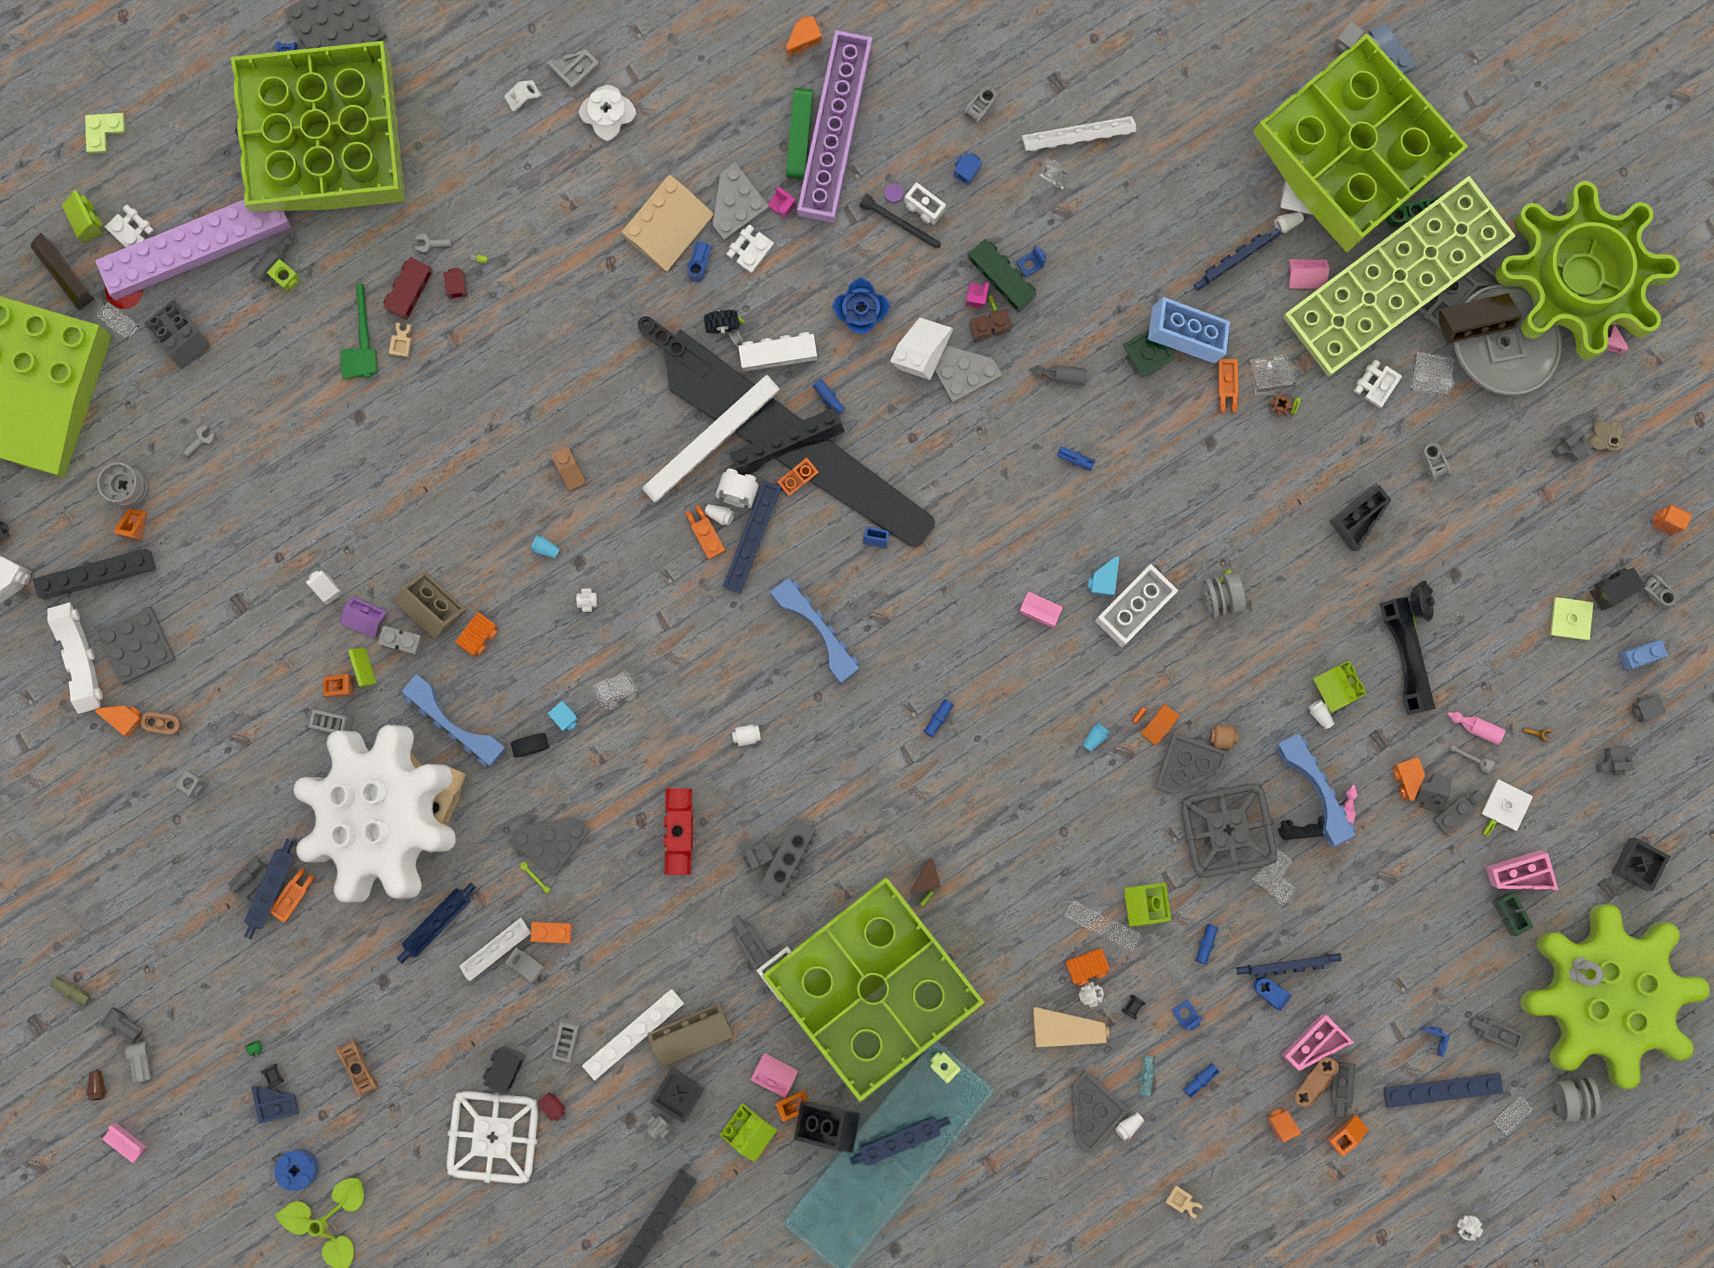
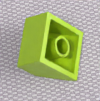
M1166 882L1124 888L1129 927L1172 921Z

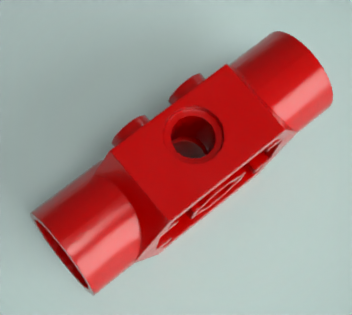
M667 788L665 789V812H667V816H664V827L667 828V835H664L663 840L664 847H667V851H664V875H691L693 854L692 789ZM680 826L683 829V834L676 837L674 829Z

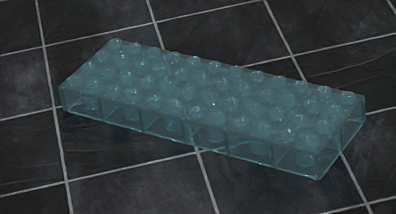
M936 1041L923 1051L857 1131L853 1153L840 1152L783 1220V1224L834 1268H850L993 1095L995 1089ZM937 1052L940 1054L944 1052L961 1068L948 1084L930 1067L932 1064L930 1060ZM942 1063L940 1068L946 1070L948 1064ZM930 1116H933L936 1121L947 1116L951 1124L940 1128L941 1136L870 1166H867L863 1161L854 1165L850 1162L849 1157L860 1153L859 1146Z

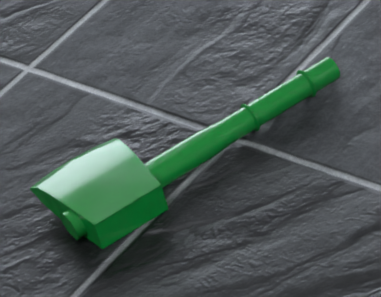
M356 284L360 349L341 350L340 365L343 379L371 378L373 374H378L376 350L369 347L364 284Z

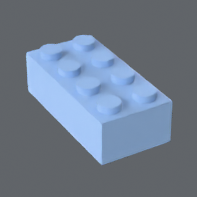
M1163 297L1152 306L1148 340L1216 363L1226 355L1230 321Z

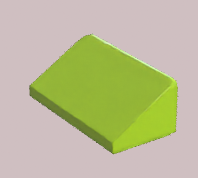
M366 648L350 649L348 653L358 685L362 688L375 685L376 679Z

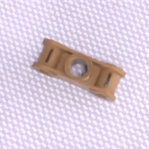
M351 1039V1042L341 1047L337 1046L336 1052L347 1070L357 1095L362 1098L364 1094L372 1090H378V1083L371 1073L356 1039ZM354 1063L361 1065V1073H356L353 1070Z
M1327 1057L1320 1060L1295 1095L1298 1105L1311 1107L1327 1089L1339 1070L1336 1060ZM1325 1063H1332L1331 1067L1333 1069L1326 1071ZM1303 1094H1304V1095L1309 1094V1095L1307 1096V1098L1309 1099V1102H1305V1101L1302 1102V1101H1303V1097H1301V1096H1302Z

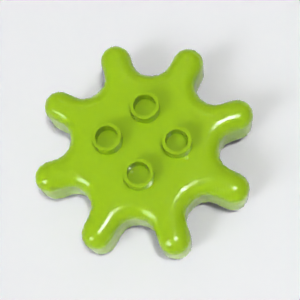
M1582 181L1567 195V213L1565 215L1554 216L1536 203H1529L1520 210L1515 217L1514 224L1517 231L1528 241L1529 253L1527 255H1513L1504 259L1496 269L1495 277L1502 286L1521 287L1532 298L1533 308L1521 322V331L1524 336L1529 339H1536L1541 337L1552 326L1566 327L1574 334L1577 354L1582 359L1593 360L1608 347L1609 326L1620 325L1637 338L1649 336L1660 326L1661 316L1647 301L1645 296L1647 286H1659L1668 283L1678 274L1680 265L1674 256L1653 254L1644 247L1641 239L1642 232L1652 221L1654 215L1650 205L1638 202L1622 215H1610L1600 207L1597 187L1589 181Z
M1598 904L1589 913L1590 933L1581 943L1576 944L1558 932H1546L1539 936L1537 940L1538 951L1553 965L1554 976L1551 984L1546 988L1526 991L1521 997L1520 1005L1523 1011L1529 1015L1552 1016L1559 1023L1561 1037L1550 1052V1061L1554 1067L1565 1071H1573L1588 1056L1597 1054L1606 1063L1610 1083L1617 1088L1630 1090L1637 1087L1640 1083V1060L1647 1051L1656 1049L1665 1057L1677 1061H1685L1692 1056L1694 1052L1693 1043L1678 1029L1676 1023L1677 1014L1683 1005L1702 1002L1707 999L1710 994V986L1701 977H1680L1671 969L1669 955L1680 939L1679 929L1674 924L1668 922L1653 923L1641 937L1633 938L1625 932L1621 912L1613 904ZM1583 957L1586 961L1597 964L1603 971L1602 982L1596 986H1586L1579 981L1573 982L1570 978V969L1574 968L1573 962L1577 958ZM1594 969L1579 970L1588 980L1595 979L1597 975Z

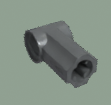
M112 1007L101 1025L110 1032L117 1033L129 1042L135 1043L142 1034L143 1028L126 1018L127 1015Z

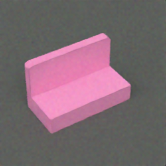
M1289 259V288L1319 289L1328 282L1330 269L1327 260Z
M1028 592L1019 613L1054 628L1062 606Z
M764 1053L751 1081L785 1098L798 1070Z
M118 1123L111 1124L108 1127L109 1131L102 1140L129 1161L135 1163L147 1146Z

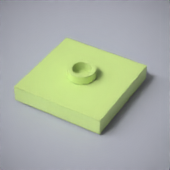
M1555 597L1550 636L1590 640L1594 602Z

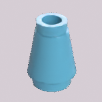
M536 535L530 549L534 550L533 553L554 559L560 548L545 537Z
M1097 723L1096 726L1093 725L1083 745L1092 752L1108 738L1107 735L1110 731L1100 723Z

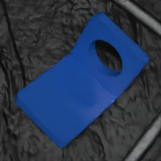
M1035 245L1031 253L1018 259L1017 264L1024 276L1027 277L1043 268L1046 262V255L1042 249ZM1027 259L1034 262V267L1030 270L1026 269L1023 265Z
M1188 1000L1172 1009L1173 1014L1183 1029H1190L1192 1031L1201 1025L1200 1021L1203 1018L1198 1016ZM1183 1007H1187L1190 1010L1191 1014L1187 1019H1183L1179 1015V1011Z
M1431 1026L1430 1029L1420 1027V1030L1442 1036L1437 1056L1444 1057L1450 1035L1441 1033L1442 1029Z

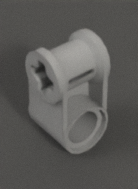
M988 86L982 88L966 106L963 113L969 114L979 124L995 104L996 91ZM990 94L993 98L986 101L983 99V96Z
M1429 443L1420 450V457L1432 481L1437 480V477L1444 474H1451V467L1437 443ZM1428 448L1433 449V451H1434V456H1433V457H1430V456L1427 454V449H1428Z
M1651 573L1650 578L1644 583L1646 587L1640 591L1659 608L1666 609L1674 605L1677 601L1675 591L1660 576ZM1663 594L1669 597V603L1663 601Z

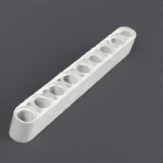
M768 375L763 377L646 483L642 490L654 503L659 501L780 391V388Z

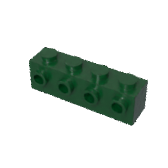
M984 239L968 254V259L1019 313L1035 299L1036 289L1031 283H1026L1022 279L1023 275L1018 269L1014 270L1009 265L1010 261L1005 255L1001 256L997 252L998 249L993 242H988Z

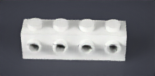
M809 332L800 333L797 337H791L790 335L781 336L778 340L766 338L762 339L759 343L747 341L738 346L743 372L817 360L814 334H809Z

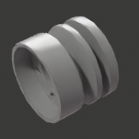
M117 462L111 463L102 469L97 479V487L100 494L106 500L124 507H132L141 503L146 497L148 482L145 475L138 469Z
M1237 572L1223 575V584H1221L1217 576L1213 577L1212 581L1210 578L1203 580L1204 601L1212 618H1217L1219 613L1221 616H1225L1226 606H1228L1232 614L1246 610L1244 589Z
M1592 1077L1577 1078L1575 1084L1572 1080L1556 1081L1554 1088L1555 1102L1563 1122L1578 1121L1580 1115L1585 1120L1590 1117L1593 1119L1599 1118L1601 1113L1600 1096L1597 1085Z

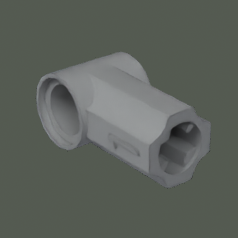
M144 1041L126 1045V1057L131 1065L133 1083L152 1079L148 1042Z

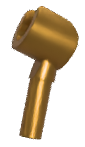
M1523 728L1524 733L1538 736L1541 741L1551 740L1544 737L1545 732L1552 733L1549 729L1538 731Z

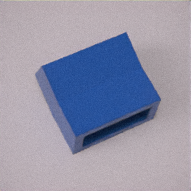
M866 527L863 544L886 549L889 531Z

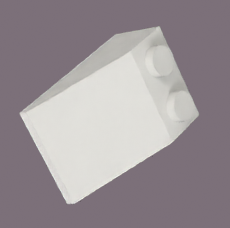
M919 318L898 343L890 362L898 370L930 380L953 328Z
M0 556V603L21 590L24 585H27L32 571Z

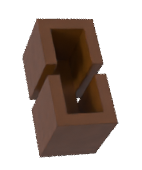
M1007 309L991 313L989 318H987V315L970 319L969 322L974 342L991 338L992 329H994V337L1009 333L1012 329Z

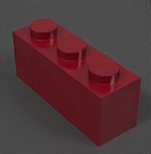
M412 257L403 263L401 275L396 277L391 293L386 295L383 302L384 308L388 312L406 321L433 273L430 266Z

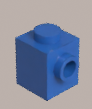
M967 152L963 157L959 156L955 163L956 168L953 176L970 185L981 168L982 162L980 158L973 153L969 154Z

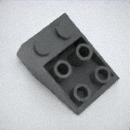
M172 300L144 322L167 355L180 368L210 345L175 300Z

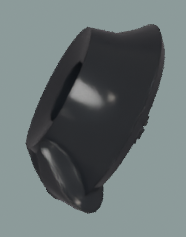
M1422 581L1411 591V607L1415 617L1423 618L1430 622L1434 613L1433 605H1435V600L1431 595L1433 589H1431L1426 581Z

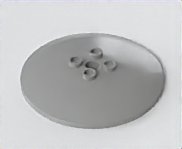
M1501 284L1492 285L1477 291L1464 303L1509 293L1522 315L1517 328L1454 342V349L1465 372L1481 387L1501 395L1515 396L1526 394L1542 386L1555 372L1562 348L1560 329L1558 325L1552 326L1541 337L1536 339H1529L1524 336L1521 331V322L1533 308L1530 294L1521 287H1506ZM1500 338H1504L1507 341V347L1501 345Z

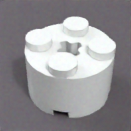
M727 469L722 474L715 496L718 499L720 496L723 497V502L732 506L744 508L745 505H748V508H751L759 485L755 482L756 477L749 474L743 476L738 474L736 470Z

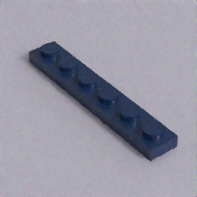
M765 480L763 481L724 581L723 588L741 594L782 487Z
M1501 1073L1383 1088L1387 1108L1503 1093Z

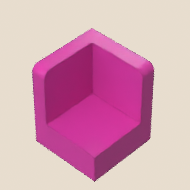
M777 187L775 195L768 202V206L785 219L796 205V199L780 187Z
M985 282V285L970 283L966 305L984 309L989 283Z

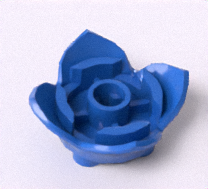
M860 277L849 285L846 294L836 297L832 308L836 316L845 322L852 332L862 335L870 332L877 322L886 317L890 309V303L885 296L875 292L871 282ZM859 305H864L863 308H866V310L859 312L856 308H859Z

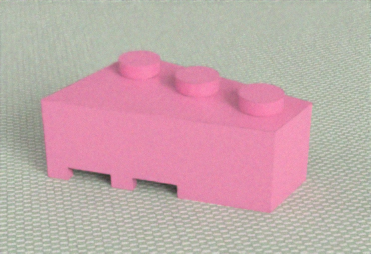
M1538 850L1486 866L1490 884L1496 888L1558 890L1550 858L1545 851Z
M1321 1014L1281 1056L1294 1069L1300 1071L1354 1042L1326 1014Z

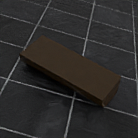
M40 233L32 241L31 249L74 306L81 310L92 302L94 297L53 243Z
M1509 293L1440 308L1439 310L1440 328L1448 344L1517 328L1522 317Z

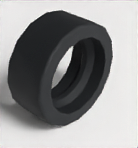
M545 733L526 736L510 743L515 758L532 755L549 748Z

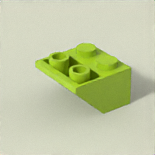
M77 190L73 191L62 204V207L76 237L84 243L103 234L101 229L103 224L100 218L95 216L93 212L95 207L92 201L88 200L85 194L82 195Z
M1349 660L1313 678L1331 713L1367 694L1363 683L1360 682L1356 670Z
M742 1103L720 1133V1136L741 1155L755 1162L775 1135L777 1129Z

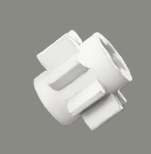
M591 588L581 589L582 593H577L576 596L577 608H582L583 612H592V607H597V594L592 593Z
M1093 982L1086 983L1079 992L1081 1002L1084 1005L1089 1004V1007L1098 1006V1003L1102 1002L1104 996L1102 988L1098 984L1094 985Z
M1465 1216L1457 1224V1227L1460 1228L1458 1233L1465 1240L1475 1241L1476 1237H1480L1483 1229H1481L1482 1223L1474 1216Z

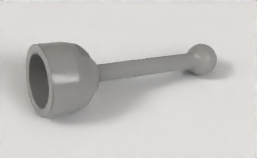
M1454 744L1449 747L1451 752L1456 751L1479 763L1480 770L1488 775L1496 762L1491 758L1480 760L1458 749Z

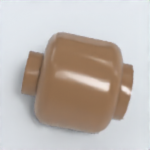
M1217 724L1214 729L1211 728L1210 744H1213V747L1231 750L1234 744H1238L1239 733L1235 732V728L1232 725Z

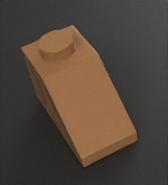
M568 446L551 454L569 492L587 484Z

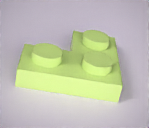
M123 113L85 115L86 152L88 154L107 153V134L125 133V115Z

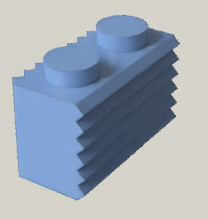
M1662 639L1621 652L1619 656L1624 669L1628 671L1667 658L1668 654Z

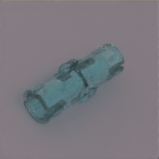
M1142 1055V1073L1139 1076L1141 1077L1140 1095L1152 1096L1153 1078H1155V1056Z

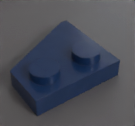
M260 1086L251 1087L259 1124L299 1114L295 1094Z

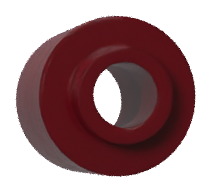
M548 1092L538 1101L540 1104L539 1108L550 1121L555 1119L557 1122L565 1115L564 1110L566 1107L555 1094L552 1095Z

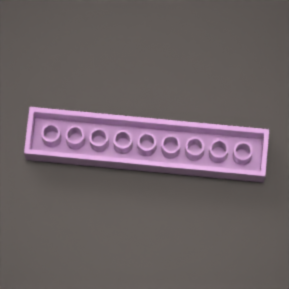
M835 30L797 209L798 216L835 223L872 48V37Z
M241 200L95 260L109 295L114 300H117L292 227L285 211L250 212L244 205V200Z

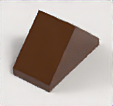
M928 859L911 890L913 894L941 886L933 859Z

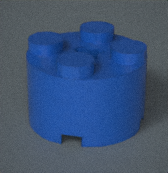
M294 1149L283 1154L275 1165V1178L278 1185L289 1191H298L309 1186L316 1179L319 1172V1164L316 1157L305 1149ZM294 1167L300 1169V1172L296 1173V1171H294Z

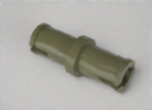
M56 976L50 987L65 994L67 999L71 998L82 1004V1006H85L91 998V995L78 989L77 985L74 983L71 985L59 978V976Z

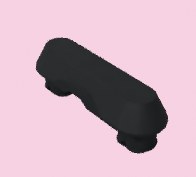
M1324 816L1318 817V823L1308 824L1305 827L1293 826L1291 820H1283L1278 832L1284 840L1324 836L1322 833Z

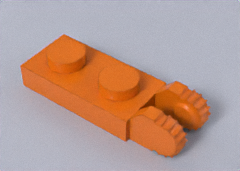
M1238 359L1218 360L1220 412H1225L1226 410L1225 398H1232L1231 410L1232 412H1237V398L1239 396Z
M697 505L696 511L701 516V521L695 523L693 515L689 510L685 514L707 558L710 560L725 552V549L708 517L705 516L700 505Z
M303 868L289 881L271 908L270 914L283 923L288 921L315 879L314 875H310L303 886L299 885L297 882L304 876L306 871Z

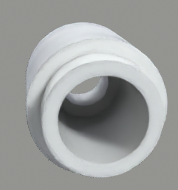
M752 724L736 727L735 732H732L733 741L738 743V747L755 744L756 741L761 740L758 725L753 726Z

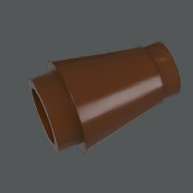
M101 1071L89 1072L86 1096H88L89 1101L105 1099L107 1092Z

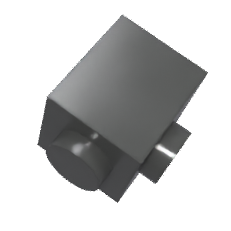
M1648 695L1637 698L1638 702L1632 704V713L1639 722L1666 713L1659 695L1650 698Z

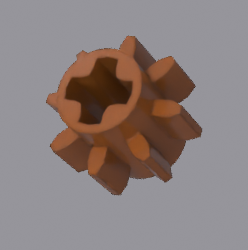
M1285 393L1281 397L1275 394L1273 397L1275 402H1269V405L1273 406L1270 413L1275 412L1277 418L1281 414L1288 416L1287 409H1293V406L1289 405L1292 398L1287 399ZM1278 403H1279V404H1283V403H1284V405H1285L1283 408H1282V407H1279V408L1277 407Z

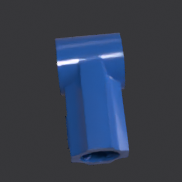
M696 242L691 260L687 265L689 278L694 282H699L705 277V269L712 250V246L705 242ZM694 268L701 269L698 274L691 272Z

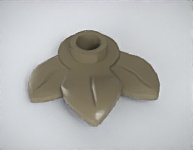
M1600 420L1595 421L1594 432L1596 435L1590 437L1587 441L1596 450L1607 449L1611 452H1617L1624 445L1622 437L1623 426L1617 420H1614L1611 424ZM1611 440H1617L1618 443L1612 444Z

